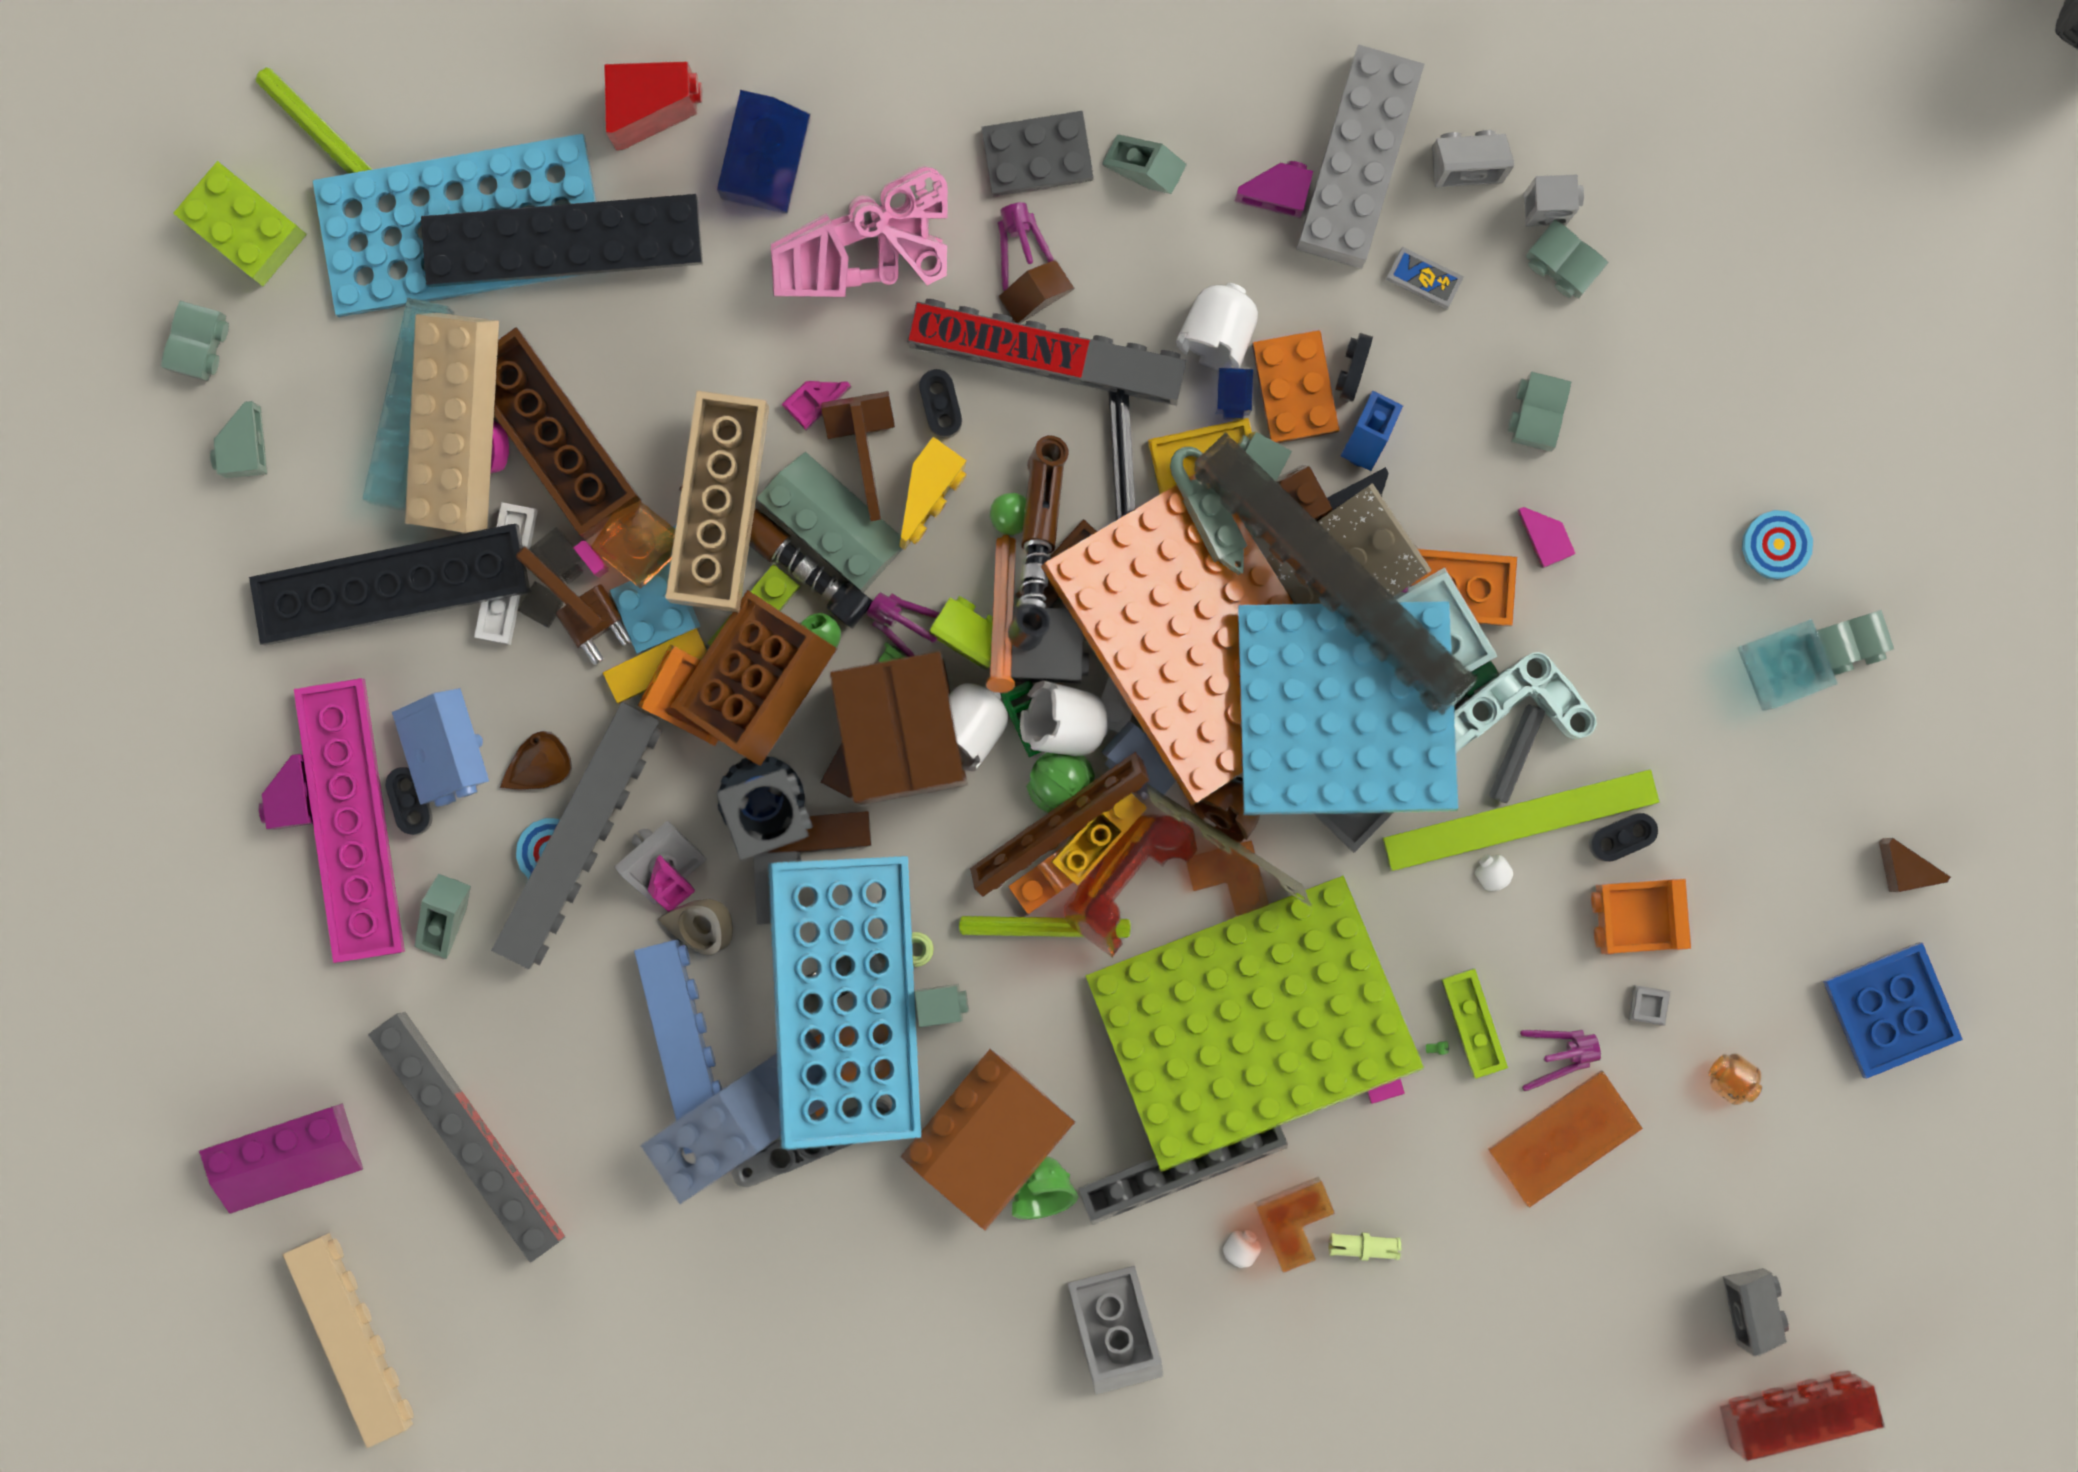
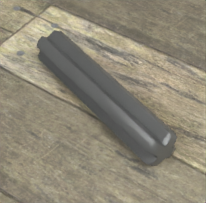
M1529 704L1525 707L1489 793L1492 799L1502 803L1509 802L1545 716V711L1542 708Z

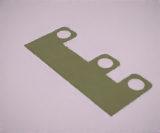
M1146 783L1151 802L1155 806L1181 822V816L1194 823L1200 828L1201 834L1210 842L1229 854H1232L1230 848L1237 851L1277 877L1281 886L1290 894L1307 905L1312 906L1301 883ZM1157 802H1158V803H1161V804L1164 805V806H1166V807H1167L1168 809H1170L1175 815H1172V814H1170L1169 812H1167L1166 810H1164L1163 808H1161V807L1157 804ZM1207 835L1218 840L1225 848L1213 842ZM1287 887H1290L1291 889L1295 890L1305 900L1293 894Z

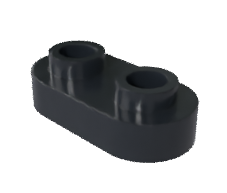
M1359 333L1357 339L1350 338L1345 357L1351 359L1348 370L1340 371L1335 390L1341 391L1340 399L1350 402L1354 401L1373 336Z
M940 369L930 370L922 376L919 383L928 425L931 432L937 437L951 438L962 427V415L954 383L947 372ZM934 383L943 385L944 388L940 394L931 392L930 388ZM942 416H949L952 419V423L948 427H942L939 424V419Z
M399 767L392 770L386 778L385 786L398 828L409 835H419L426 832L433 820L430 804L420 805L409 768ZM405 778H408L411 782V787L407 791H403L400 786L401 781ZM414 811L419 812L421 815V820L417 824H413L410 820V815Z
M1636 813L1596 830L1589 841L1590 851L1600 861L1611 862L1651 845L1657 838L1658 826L1656 821L1648 814ZM1636 824L1643 827V834L1640 837H1636L1633 834V827ZM1604 838H1609L1612 842V847L1609 851H1605L1601 847V841Z

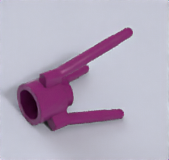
M1024 202L1013 203L1003 207L1000 210L1002 220L997 222L1000 232L1003 291L1009 287L1008 233H1010L1011 237H1019L1028 264L1033 263L1031 249L1026 236L1030 229L1047 261L1054 260L1036 224L1034 213H1029L1027 204Z
M880 592L871 603L867 616L874 620L872 626L882 631L908 657L915 656L887 624L893 627L898 622L931 642L937 641L936 636L902 616L903 609L900 607L932 618H937L939 612L903 600L893 593L888 597Z
M1522 1030L1520 1032L1523 1037L1572 1039V1041L1567 1042V1051L1544 1056V1061L1552 1062L1569 1058L1571 1063L1575 1062L1523 1085V1091H1529L1579 1069L1590 1068V1062L1601 1060V1049L1595 1034L1584 1035L1583 1030L1572 1032Z

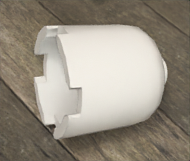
M1227 283L1226 286L1213 285L1201 291L1177 337L1176 345L1180 351L1187 355L1188 350H1191L1193 353L1201 356L1199 359L1200 364L1213 369L1229 371L1232 365L1239 369L1258 319L1257 307L1250 297L1245 294V289L1237 284Z
M1041 681L1033 686L1028 693L1029 697H1033L1028 711L1022 710L1020 730L1023 742L1030 743L1031 749L1036 751L1085 756L1094 752L1100 746L1109 729L1106 707L1098 696L1084 690L1048 681Z
M965 683L956 687L949 694L960 758L961 762H963L962 768L965 771L973 772L978 769L1005 731L1008 724V713L1003 702L1000 700V693L990 691L986 685L983 687L978 684Z

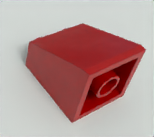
M688 61L604 64L606 134L616 150H624L697 114V103H702L703 99L702 84L698 82V75L692 72Z

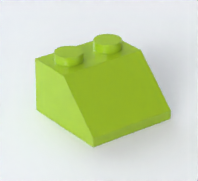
M958 596L954 600L950 597L928 632L936 636L939 642L982 669H989L993 616L988 614L984 619L973 612L976 606L965 598Z

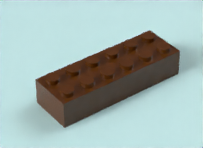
M515 327L498 339L494 416L582 538L587 540L640 503L642 499L524 334Z

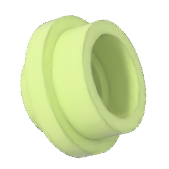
M913 932L912 944L920 943L923 947V952L920 956L913 955V967H920L930 961L933 956L934 947L927 935Z

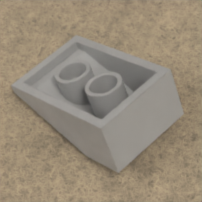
M1135 1266L1068 1283L1095 1394L1163 1377L1162 1361Z

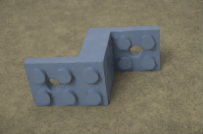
M809 1031L805 1034L804 1041L809 1049L816 1048L819 1044ZM777 1053L640 1145L679 1204L736 1168L781 1136ZM814 1064L808 1068L806 1078L810 1084H817L822 1079L823 1072L819 1065ZM820 1100L811 1102L808 1107V1115L810 1116L824 1106ZM684 1147L691 1149L695 1154L694 1164L687 1162L683 1158L682 1150Z

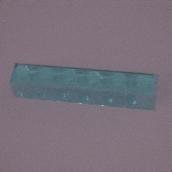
M407 298L362 498L370 504L406 511L416 314L426 313L455 314L448 306Z

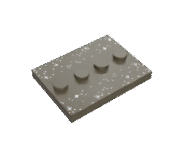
M1373 484L1367 486L1266 557V560L1294 604L1385 603L1432 571Z

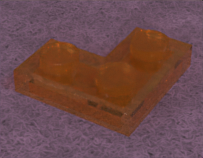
M1252 840L1240 843L1255 853ZM1220 848L1184 858L1193 891L1227 883L1235 916L1269 905L1259 866L1230 848L1232 854Z

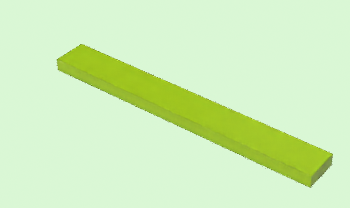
M1649 769L1383 837L1382 839L1390 870L1395 871L1660 803L1652 770Z

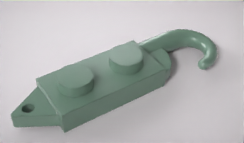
M1190 446L1182 447L1172 456L1170 469L1184 498L1183 502L1214 563L1219 561L1234 573L1240 575L1243 573L1244 548L1247 547V544L1217 485H1214L1207 479L1190 481L1183 467V460L1187 456L1197 458L1202 464L1207 462V458L1197 448Z

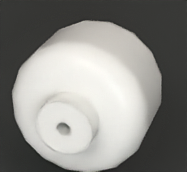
M1498 854L1493 857L1485 855L1479 860L1480 866L1475 870V876L1487 891H1499L1511 882L1513 869L1502 855Z
M1245 1230L1244 1233L1233 1231L1223 1247L1226 1259L1231 1264L1240 1268L1252 1266L1261 1252V1245L1256 1241L1257 1236L1249 1230Z

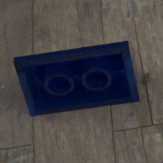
M740 90L717 186L721 199L788 214L811 114L775 97Z

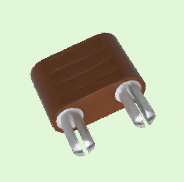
M602 584L593 587L579 596L601 617L602 621L595 628H590L567 605L555 613L576 647L584 649L593 665L599 664L595 656L600 662L604 660L593 640L612 629L622 646L628 645L616 625L628 643H631L629 634L622 624L623 620ZM587 644L590 646V648H591L592 651L594 652L595 656L593 655V653L591 652V650L589 649V647L587 646Z

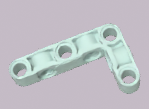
M1540 652L1531 653L1521 658L1510 668L1505 669L1497 678L1492 679L1477 691L1475 695L1454 710L1456 753L1473 739L1482 735L1507 715L1510 709L1529 695L1545 711V714L1551 718L1559 730L1571 739H1580L1591 735L1596 728V717L1573 684L1560 672L1548 656ZM1530 660L1538 661L1542 666V674L1539 678H1533L1528 674L1526 666ZM1476 703H1483L1487 706L1489 715L1485 721L1481 722L1474 718L1472 709ZM1576 713L1585 719V729L1580 733L1574 731L1570 725L1571 717Z

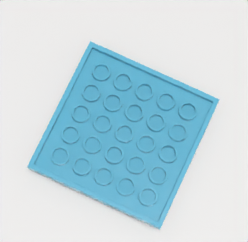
M1449 601L1238 606L1244 815L1441 812L1458 810Z

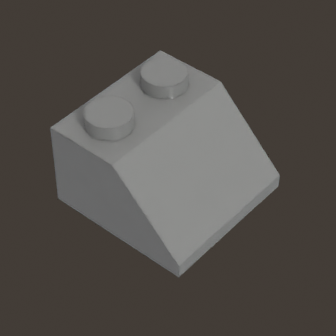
M1482 130L1476 132L1475 136L1462 137L1459 132L1445 133L1441 135V138H1437L1432 146L1435 187L1503 183L1514 167V159L1506 134H1496L1494 130Z

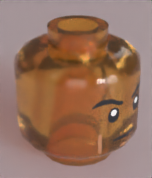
M1738 1053L1728 1056L1726 1054L1721 1055L1708 1072V1076L1711 1078L1710 1087L1732 1105H1741L1746 1101L1749 1103L1753 1102L1760 1095L1763 1088L1760 1085L1761 1071Z

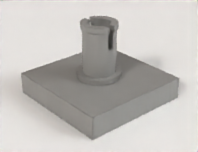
M666 821L654 833L649 829L639 830V834L644 839L643 842L634 834L632 843L636 848L614 866L624 879L654 905L657 901L648 892V886L658 856L661 855L684 878L707 860L701 851L669 821Z

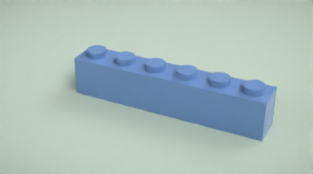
M679 939L634 950L676 1121L723 1090L720 1080L714 1081L711 1067L716 1066L712 1047L705 1046L703 1033H707V1025L703 1012L697 1013L694 1000L699 999L698 988L695 979H689L686 966L691 965L687 946H681ZM683 1148L684 1154L693 1153L691 1149Z

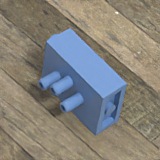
M461 688L433 693L392 712L420 805L435 802L436 807L456 802L455 795L457 798H462L478 792L476 786L489 781L479 749L483 744V739L479 734L474 733Z

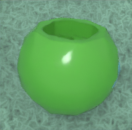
M1007 493L993 501L989 517L993 526L1000 533L1010 536L1022 533L1026 498L1018 493Z
M817 613L808 616L801 622L802 626L838 648L841 640V629L832 616Z

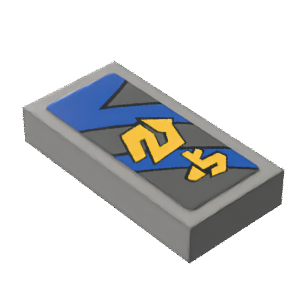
M1402 247L1386 280L1448 309L1464 277Z

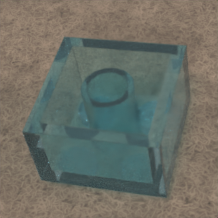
M1812 619L1737 647L1762 711L1777 708L1838 684Z

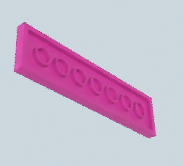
M360 678L294 689L333 963L405 952L365 679Z

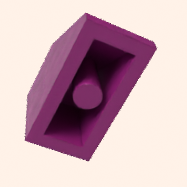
M1287 161V164L1279 163L1239 186L1234 202L1301 218L1314 171L1308 170L1305 164L1296 161Z
M301 754L291 755L262 793L263 803H259L258 811L262 823H265L266 829L276 830L313 824L304 758Z

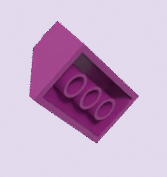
M343 1103L199 1150L209 1185L229 1214L363 1170Z

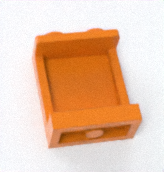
M670 644L637 706L715 746L719 739L671 707L701 660Z
M1686 879L1596 885V892L1591 894V905L1593 913H1598L1599 927L1594 928V941L1597 948L1601 947V954L1691 949Z

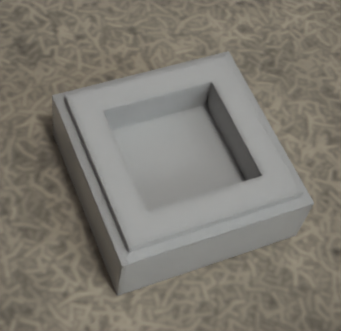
M1634 985L1629 1020L1665 1026L1671 991Z

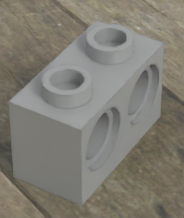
M1578 175L1535 176L1524 192L1526 226H1550L1554 220L1567 225L1579 210V206H1583L1584 189L1583 185H1578Z

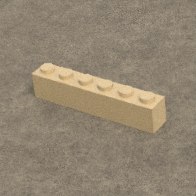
M328 1233L284 1253L283 1257L366 1447L369 1448L406 1431L413 1425L411 1420L414 1417L412 1407L407 1399L402 1400L397 1388L400 1385L398 1375L393 1367H388L383 1356L386 1353L384 1343L378 1334L374 1335L369 1324L372 1321L370 1311L364 1302L360 1303L355 1292L358 1289L357 1282L353 1273L350 1270L346 1271L341 1260L344 1257V1253L339 1241L336 1238L332 1239L331 1234Z

